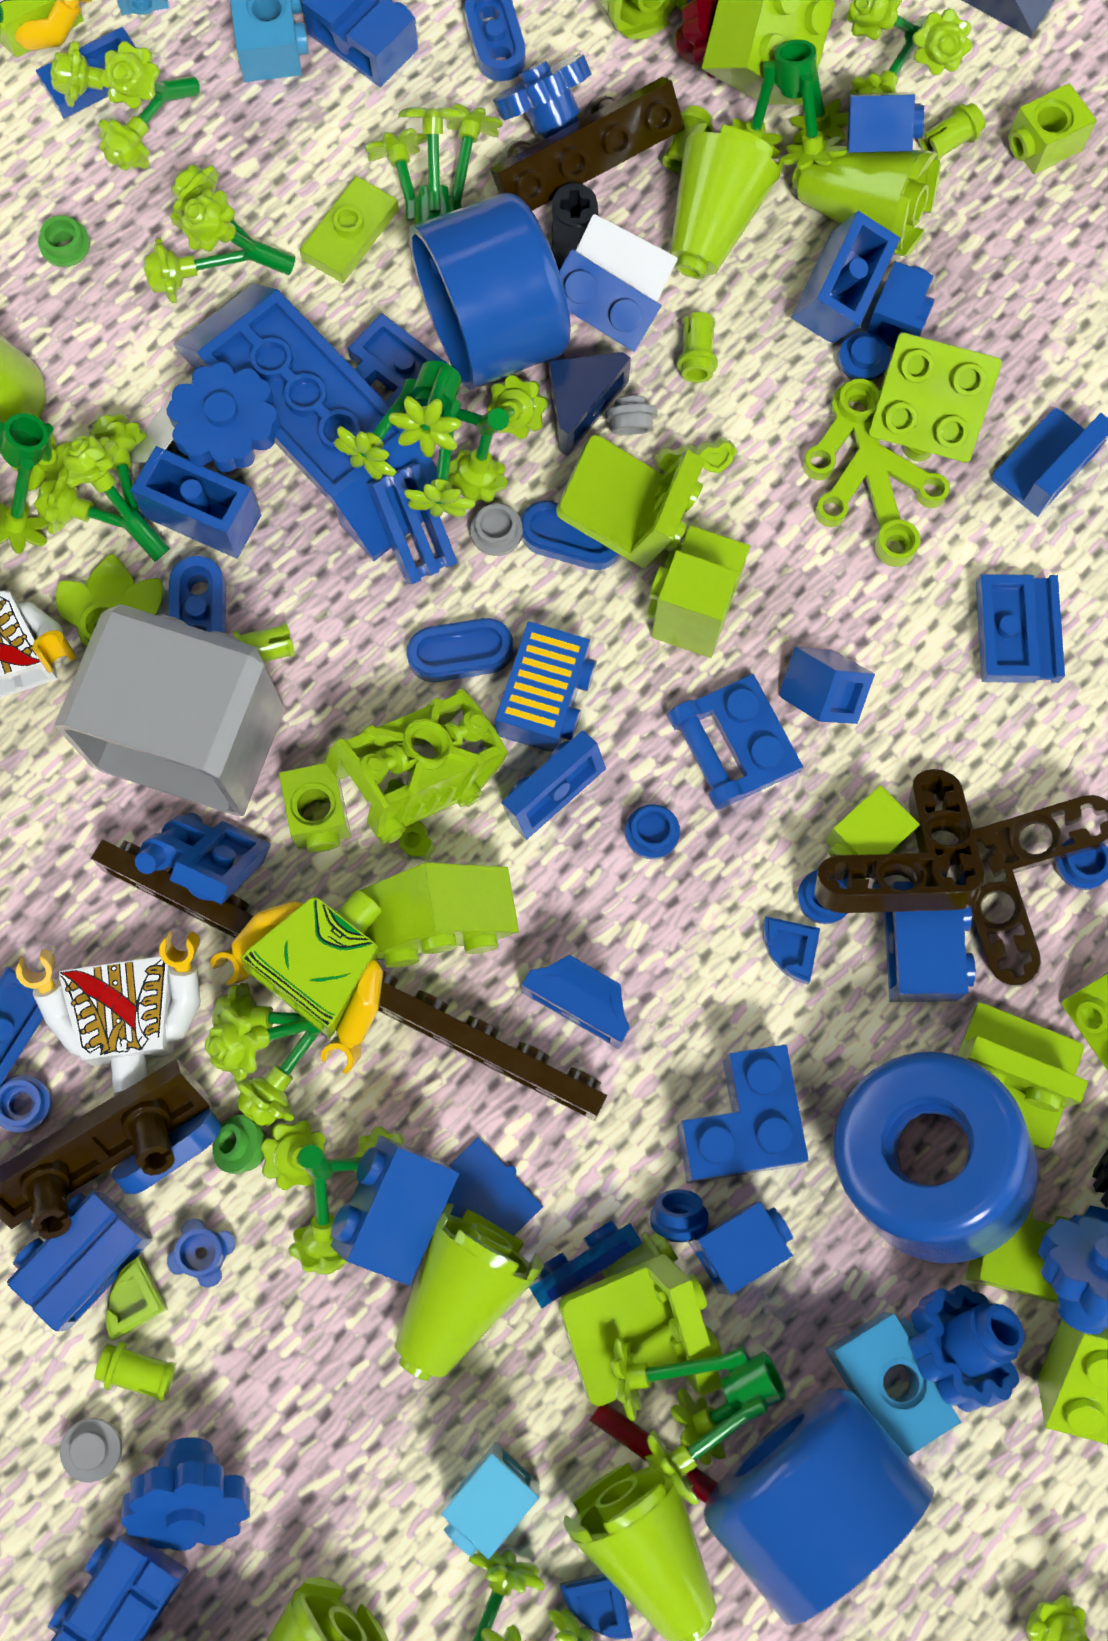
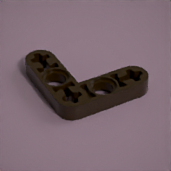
M938 769L924 770L917 774L913 780L909 796V810L911 816L920 824L915 830L919 853L838 855L829 857L818 868L815 884L817 901L824 908L838 913L947 911L967 909L974 905L981 891L984 870L964 791L959 779L949 772ZM933 794H936L938 800L943 801L942 809L939 811H935L936 802ZM936 831H948L954 834L960 842L953 845L941 844L933 839L931 834ZM951 865H956L954 872L959 885H955L953 878L947 877ZM891 875H900L908 878L914 887L908 890H896L889 887L885 883L884 878ZM866 878L873 879L871 889L868 888L869 879ZM836 880L844 881L846 888H840V884Z
M1096 795L1081 796L973 830L976 842L982 841L986 849L996 848L997 854L989 858L994 878L1003 872L1007 876V882H989L982 886L977 901L971 906L989 967L994 976L1004 985L1024 987L1037 978L1042 966L1040 951L1014 873L1106 845L1108 843V820L1100 824V834L1097 836H1090L1086 828L1069 832V837L1073 844L1062 846L1060 828L1053 819L1054 817L1065 815L1066 826L1075 824L1082 820V810L1086 808H1092L1096 816L1105 814L1108 819V801L1105 798ZM1031 824L1044 825L1052 834L1053 839L1050 847L1040 854L1028 853L1019 844L1020 833ZM993 893L1007 894L1014 902V913L1004 923L995 924L989 922L982 914L983 901ZM1019 925H1023L1025 934L1013 935L1020 954L1030 953L1032 961L1024 964L1025 974L1015 977L1010 969L1001 970L999 966V961L1007 958L1003 940L1000 939L991 944L989 934L1008 933Z

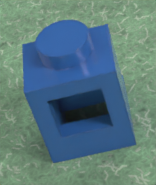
M895 261L873 312L867 332L879 336L891 348H895L898 335L902 332L920 336L935 301L934 298L926 296L934 275H931L921 267L907 266Z

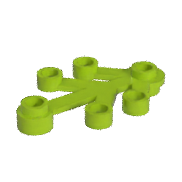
M853 379L844 383L836 390L831 403L835 421L820 443L807 451L803 461V470L813 480L827 479L832 474L836 464L835 454L853 432L858 451L831 492L825 493L820 497L817 503L818 507L816 506L815 516L818 522L826 527H836L842 524L849 510L848 503L866 478L880 528L875 540V553L884 564L892 567H901L912 561L919 549L921 537L918 529L912 523L901 520L889 476L916 491L915 494L918 502L927 508H937L945 502L950 492V484L943 475L926 472L882 446L879 439L870 436L869 429L880 397V391L869 380ZM859 402L865 407L866 411L853 410L848 404ZM902 446L904 454L913 461H925L932 455V453ZM814 457H822L827 461L828 466L819 469L814 467L810 460ZM929 484L937 486L941 491V495L937 497L928 495L924 486ZM828 503L835 504L840 508L841 513L836 516L828 515L824 511L823 506ZM897 541L902 544L904 552L901 554L894 553L887 548L886 543Z

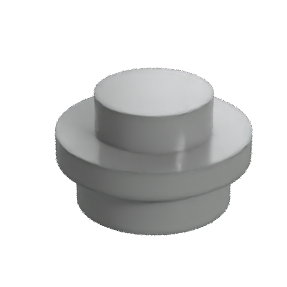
M643 396L618 398L615 400V407L605 411L606 421L611 423L612 433L615 435H634L651 432L653 430V419L658 416L657 407L646 404V398Z
M503 504L485 506L474 515L471 521V539L474 545L487 555H506L515 550L522 540L523 525L519 515L513 509Z
M99 1418L85 1419L73 1425L66 1432L60 1446V1459L65 1471L75 1480L86 1483L96 1482L110 1475L119 1464L122 1455V1440L119 1432L111 1423Z

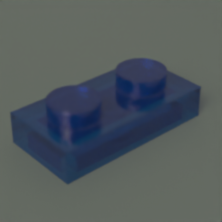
M611 1220L583 1238L589 1249L570 1262L564 1252H561L544 1263V1268L538 1276L539 1281L529 1287L541 1309L643 1244L631 1223L618 1229L614 1221Z

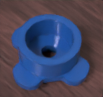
M189 1219L181 1227L182 1236L178 1239L174 1251L168 1255L167 1266L175 1275L184 1273L197 1278L202 1287H213L222 1279L221 1267L226 1256L233 1253L236 1248L235 1238L228 1231L217 1233L206 1228L201 1219ZM200 1247H204L207 1251L206 1256L202 1259L196 1255V1251Z

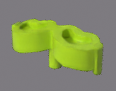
M721 437L715 442H703L698 448L694 444L682 446L676 450L663 448L659 454H654V460L659 469L666 473L688 449L705 459L703 465L705 470L720 473L731 464L737 449L731 440Z
M396 779L390 780L384 795L405 786V784L399 783ZM421 821L405 827L403 835L399 838V847L414 859L429 860L435 845L428 838L427 827Z

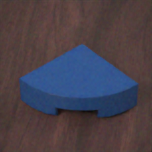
M765 916L763 920V939L771 960L785 975L797 982L808 985L811 981L820 928Z
M603 1573L560 1583L561 1592L567 1607L585 1626L608 1638H633L625 1597Z

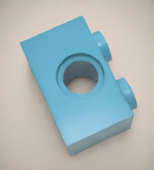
M494 1442L448 1497L441 1513L448 1523L443 1530L453 1543L467 1555L472 1556L478 1549L489 1560L540 1498V1483L503 1448Z

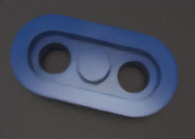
M466 0L464 6L465 23L481 73L485 77L499 82L509 81L519 76L526 63V47L512 0ZM485 18H494L489 20L488 22L483 21V19ZM500 57L506 58V60H496V59H497V58H500Z
M191 556L181 560L175 565L169 577L168 615L185 622L191 627L210 633L212 631L226 633V582L220 568L214 561L203 556ZM205 582L208 584V589L203 594L195 595L191 593V589L196 583Z

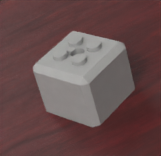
M119 604L101 613L54 726L91 767L103 773L228 814L244 816L285 708L256 647L242 643L235 637L223 632L212 631L210 633L191 627L185 622L169 615L159 614L157 616Z

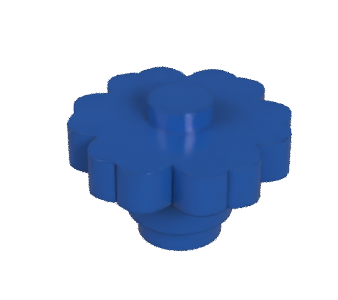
M578 53L567 57L552 66H549L547 60L520 73L522 80L515 86L500 93L493 99V102L501 119L504 121L526 112L535 134H541L543 139H546L579 121L577 115L580 113V109L570 88L586 80L592 73L584 54Z
M225 362L213 364L211 367L202 366L195 369L192 375V384L177 385L173 389L172 400L166 409L168 418L174 427L172 437L178 450L187 455L188 459L196 466L208 464L213 460L214 465L221 472H229L236 468L251 466L255 460V450L271 448L275 442V434L280 427L277 410L272 406L274 396L270 385L263 379H260L259 375L251 368L242 369L234 374L231 366Z
M1084 1216L1077 1225L1066 1219H1058L1054 1226L1046 1231L1038 1249L1040 1257L1045 1261L1041 1274L1047 1282L1052 1284V1288L1056 1292L1059 1301L1058 1312L1068 1325L1087 1334L1102 1333L1108 1327V1222H1101Z
M958 1285L949 1291L939 1288L921 1298L918 1307L911 1313V1321L919 1334L911 1339L910 1348L917 1359V1366L922 1377L931 1382H938V1390L943 1401L949 1405L957 1406L965 1412L970 1413L983 1406L991 1408L1008 1400L1012 1394V1389L1019 1383L1018 1372L1011 1361L1017 1358L1019 1350L1024 1343V1330L1017 1315L1003 1304H990L985 1295L972 1291L965 1285Z
M196 1437L176 1439L165 1447L164 1455L159 1459L157 1466L150 1468L145 1474L138 1475L131 1480L130 1492L123 1496L121 1523L126 1527L127 1535L133 1538H149V1545L157 1549L170 1548L177 1551H186L193 1548L197 1543L216 1546L228 1538L238 1535L241 1531V1522L250 1517V1489L246 1486V1480L243 1476L225 1475L224 1467L219 1465V1460L213 1454V1446L210 1442Z

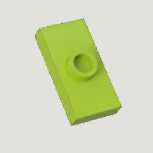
M356 176L300 248L301 259L343 284L399 211L398 199Z

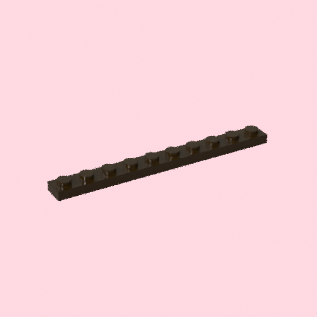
M102 839L91 857L93 862L103 872L233 938L237 937L253 917V915L247 913L250 905L234 894L222 905L193 896L187 888L170 881L173 871L171 867L168 872L164 870H155L150 874L140 872L135 866V857L139 854L140 847L126 840H123L120 847H117ZM383 970L378 1012L594 1122L596 1121L608 1096L598 1091L601 1084L598 1079L573 1067H570L568 1073L565 1074L547 1065L550 1056L525 1042L519 1041L517 1047L514 1048L496 1039L499 1030L481 1019L469 1015L464 1023L446 1014L448 1004L422 990H418L416 996L413 997L395 988L398 979Z

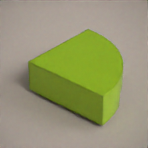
M142 1257L131 1261L119 1273L112 1288L105 1316L106 1327L111 1341L117 1340L168 1310Z

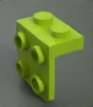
M594 435L584 445L557 505L556 513L564 522L644 569L664 549L671 552L681 540L687 524L681 521L683 514L694 505L703 487V484L697 480L705 459L687 449L663 475L601 436Z
M665 1253L565 1296L559 1303V1312L586 1396L595 1406H603L617 1400L616 1393L618 1383L621 1380L617 1379L612 1371V1363L615 1360L613 1352L614 1342L617 1338L621 1337L624 1344L630 1342L633 1364L646 1362L649 1367L722 1355L715 1334L709 1326L705 1327L700 1310L707 1307V1301L698 1279L693 1273L686 1275ZM718 1370L684 1376L701 1397L722 1388Z

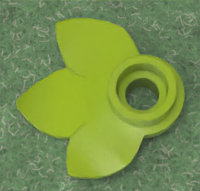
M113 554L108 555L100 562L90 575L86 585L74 581H60L56 591V606L59 614L69 624L78 628L80 640L86 648L102 612L122 604L158 615L164 599V587L161 579L151 578L135 583L126 566Z

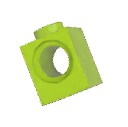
M1068 83L1019 107L1007 136L1013 155L1019 161H1024L1033 175L1082 151L1097 119L1073 86Z
M326 763L279 772L290 836L298 849L307 847V851L311 853L325 852L339 847V840L352 837L341 781L334 776ZM325 801L331 804L329 813L323 819L308 821L303 818L304 810L310 803Z
M880 785L831 830L825 842L831 847L828 850L830 857L838 855L893 854L911 837L920 824Z

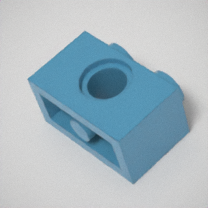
M230 0L236 50L244 82L301 76L300 55H308L309 49L304 22L295 23L294 14L303 13L302 0Z
M882 1312L827 1347L825 1351L848 1389L860 1399L909 1457L960 1424L961 1420L952 1408V1405L945 1403L941 1398L938 1382L928 1381L920 1374L917 1359L910 1348L911 1339L918 1334L912 1323L906 1317L898 1320L894 1313ZM900 1364L909 1375V1387L903 1396L891 1399L884 1390L883 1378L890 1367Z

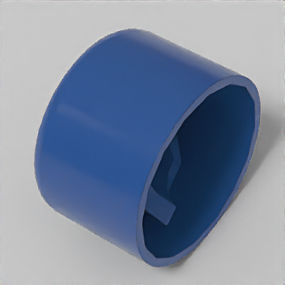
M511 193L498 194L410 227V249L425 304L449 362L453 368L460 372L462 384L465 388L472 390L563 354L568 347L571 335L570 314L564 286L547 238L536 216L520 197Z
M942 1052L906 1054L891 1059L869 1072L853 1088L841 1108L835 1127L833 1143L835 1166L840 1183L849 1200L887 1243L897 1250L914 1258L935 1263L970 1261L987 1255L1001 1247L1012 1238L1026 1220L1032 1209L1038 1187L1039 1170L1036 1150L1015 1098L996 1076L982 1066L966 1058ZM921 1114H939L954 1121L968 1137L969 1156L965 1167L954 1179L941 1185H923L914 1182L901 1169L898 1153L901 1133L910 1120Z
M833 1388L820 1393L788 1415L761 1438L728 1471L706 1501L704 1520L711 1533L786 1625H796L813 1618L835 1604L877 1569L920 1521L932 1501L934 1488L854 1393L844 1388Z

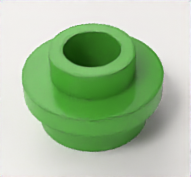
M54 216L42 225L38 238V247L44 259L50 264L58 267H70L78 264L87 256L90 249V238L81 223L68 216ZM63 241H71L66 246L58 247V245Z
M235 1115L227 1119L221 1125L220 1133L213 1142V1158L218 1168L230 1174H242L257 1168L264 1160L261 1143L264 1139H267L265 1131L260 1125H257L244 1115Z

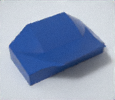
M571 955L565 956L547 967L530 970L521 985L524 995L617 1049H620L630 1031L623 1008L620 983Z

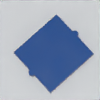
M479 1137L449 1165L460 1173L447 1203L454 1205L450 1215L462 1219L466 1210L469 1209L514 1236L543 1208L540 1202L515 1177L517 1173L516 1168L513 1166L506 1167Z

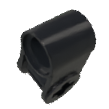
M571 183L564 185L557 190L553 197L551 250L558 270L562 267L571 249H577L594 214L598 215L596 195L589 187L583 184Z

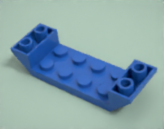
M254 283L175 342V349L194 369L202 366L211 367L213 364L225 362L231 366L234 374L242 369L251 368L259 375L260 379H263L270 385L274 396L272 406L277 410L280 419V427L275 434L274 443L336 508L340 526L373 561H376L392 547L366 485L375 479L369 475L364 465L360 468L352 467L350 465L351 456L339 451L335 447L334 441L339 438L337 434L339 426L344 427L355 437L359 431L372 433L391 407L278 289ZM393 425L382 440L384 443L382 449L390 454L388 459L384 461L392 466L395 471L411 463H420L427 484H430L432 480H436L437 467L431 457L428 458L423 455L419 440L409 446L398 444V438L404 429ZM408 479L404 480L407 489L411 490ZM390 486L386 488V491L405 537L410 532L403 518V513L394 490ZM416 510L420 522H424L420 510Z

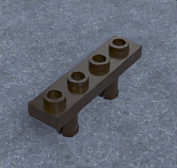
M660 77L617 101L609 96L600 97L592 105L591 115L534 145L527 141L515 142L507 151V159L490 168L498 193L517 195L533 211L552 201L557 190L564 185L571 183L583 184L684 130L685 127L672 80Z
M176 1058L0 1166V1220L10 1229H13L32 1217L33 1230L35 1232L38 1231L39 1236L45 1239L57 1238L64 1235L72 1225L66 1196L135 1154L137 1166L142 1168L143 1173L153 1176L166 1172L175 1162L168 1133L211 1107L207 1092Z

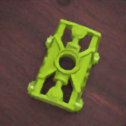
M462 688L449 698L444 700L439 698L433 699L425 708L384 725L374 727L372 724L355 737L347 740L343 738L336 740L324 760L337 779L340 780L350 776L367 802L370 801L372 805L369 809L367 824L381 843L385 844L398 840L403 835L405 827L454 804H458L461 808L475 804L482 794L481 789L502 765L509 752L485 714ZM463 710L462 714L464 716L457 726L451 721ZM464 738L470 742L481 740L488 749L475 754L459 747H461ZM428 741L434 747L436 757H424L418 754L413 746H419ZM388 770H391L394 774H401L405 771L410 772L405 786L383 795L378 785L383 781Z

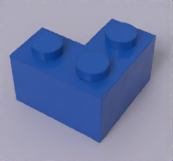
M787 1044L729 1053L723 1060L732 1113L683 1120L677 1126L687 1183L799 1166L809 1162Z

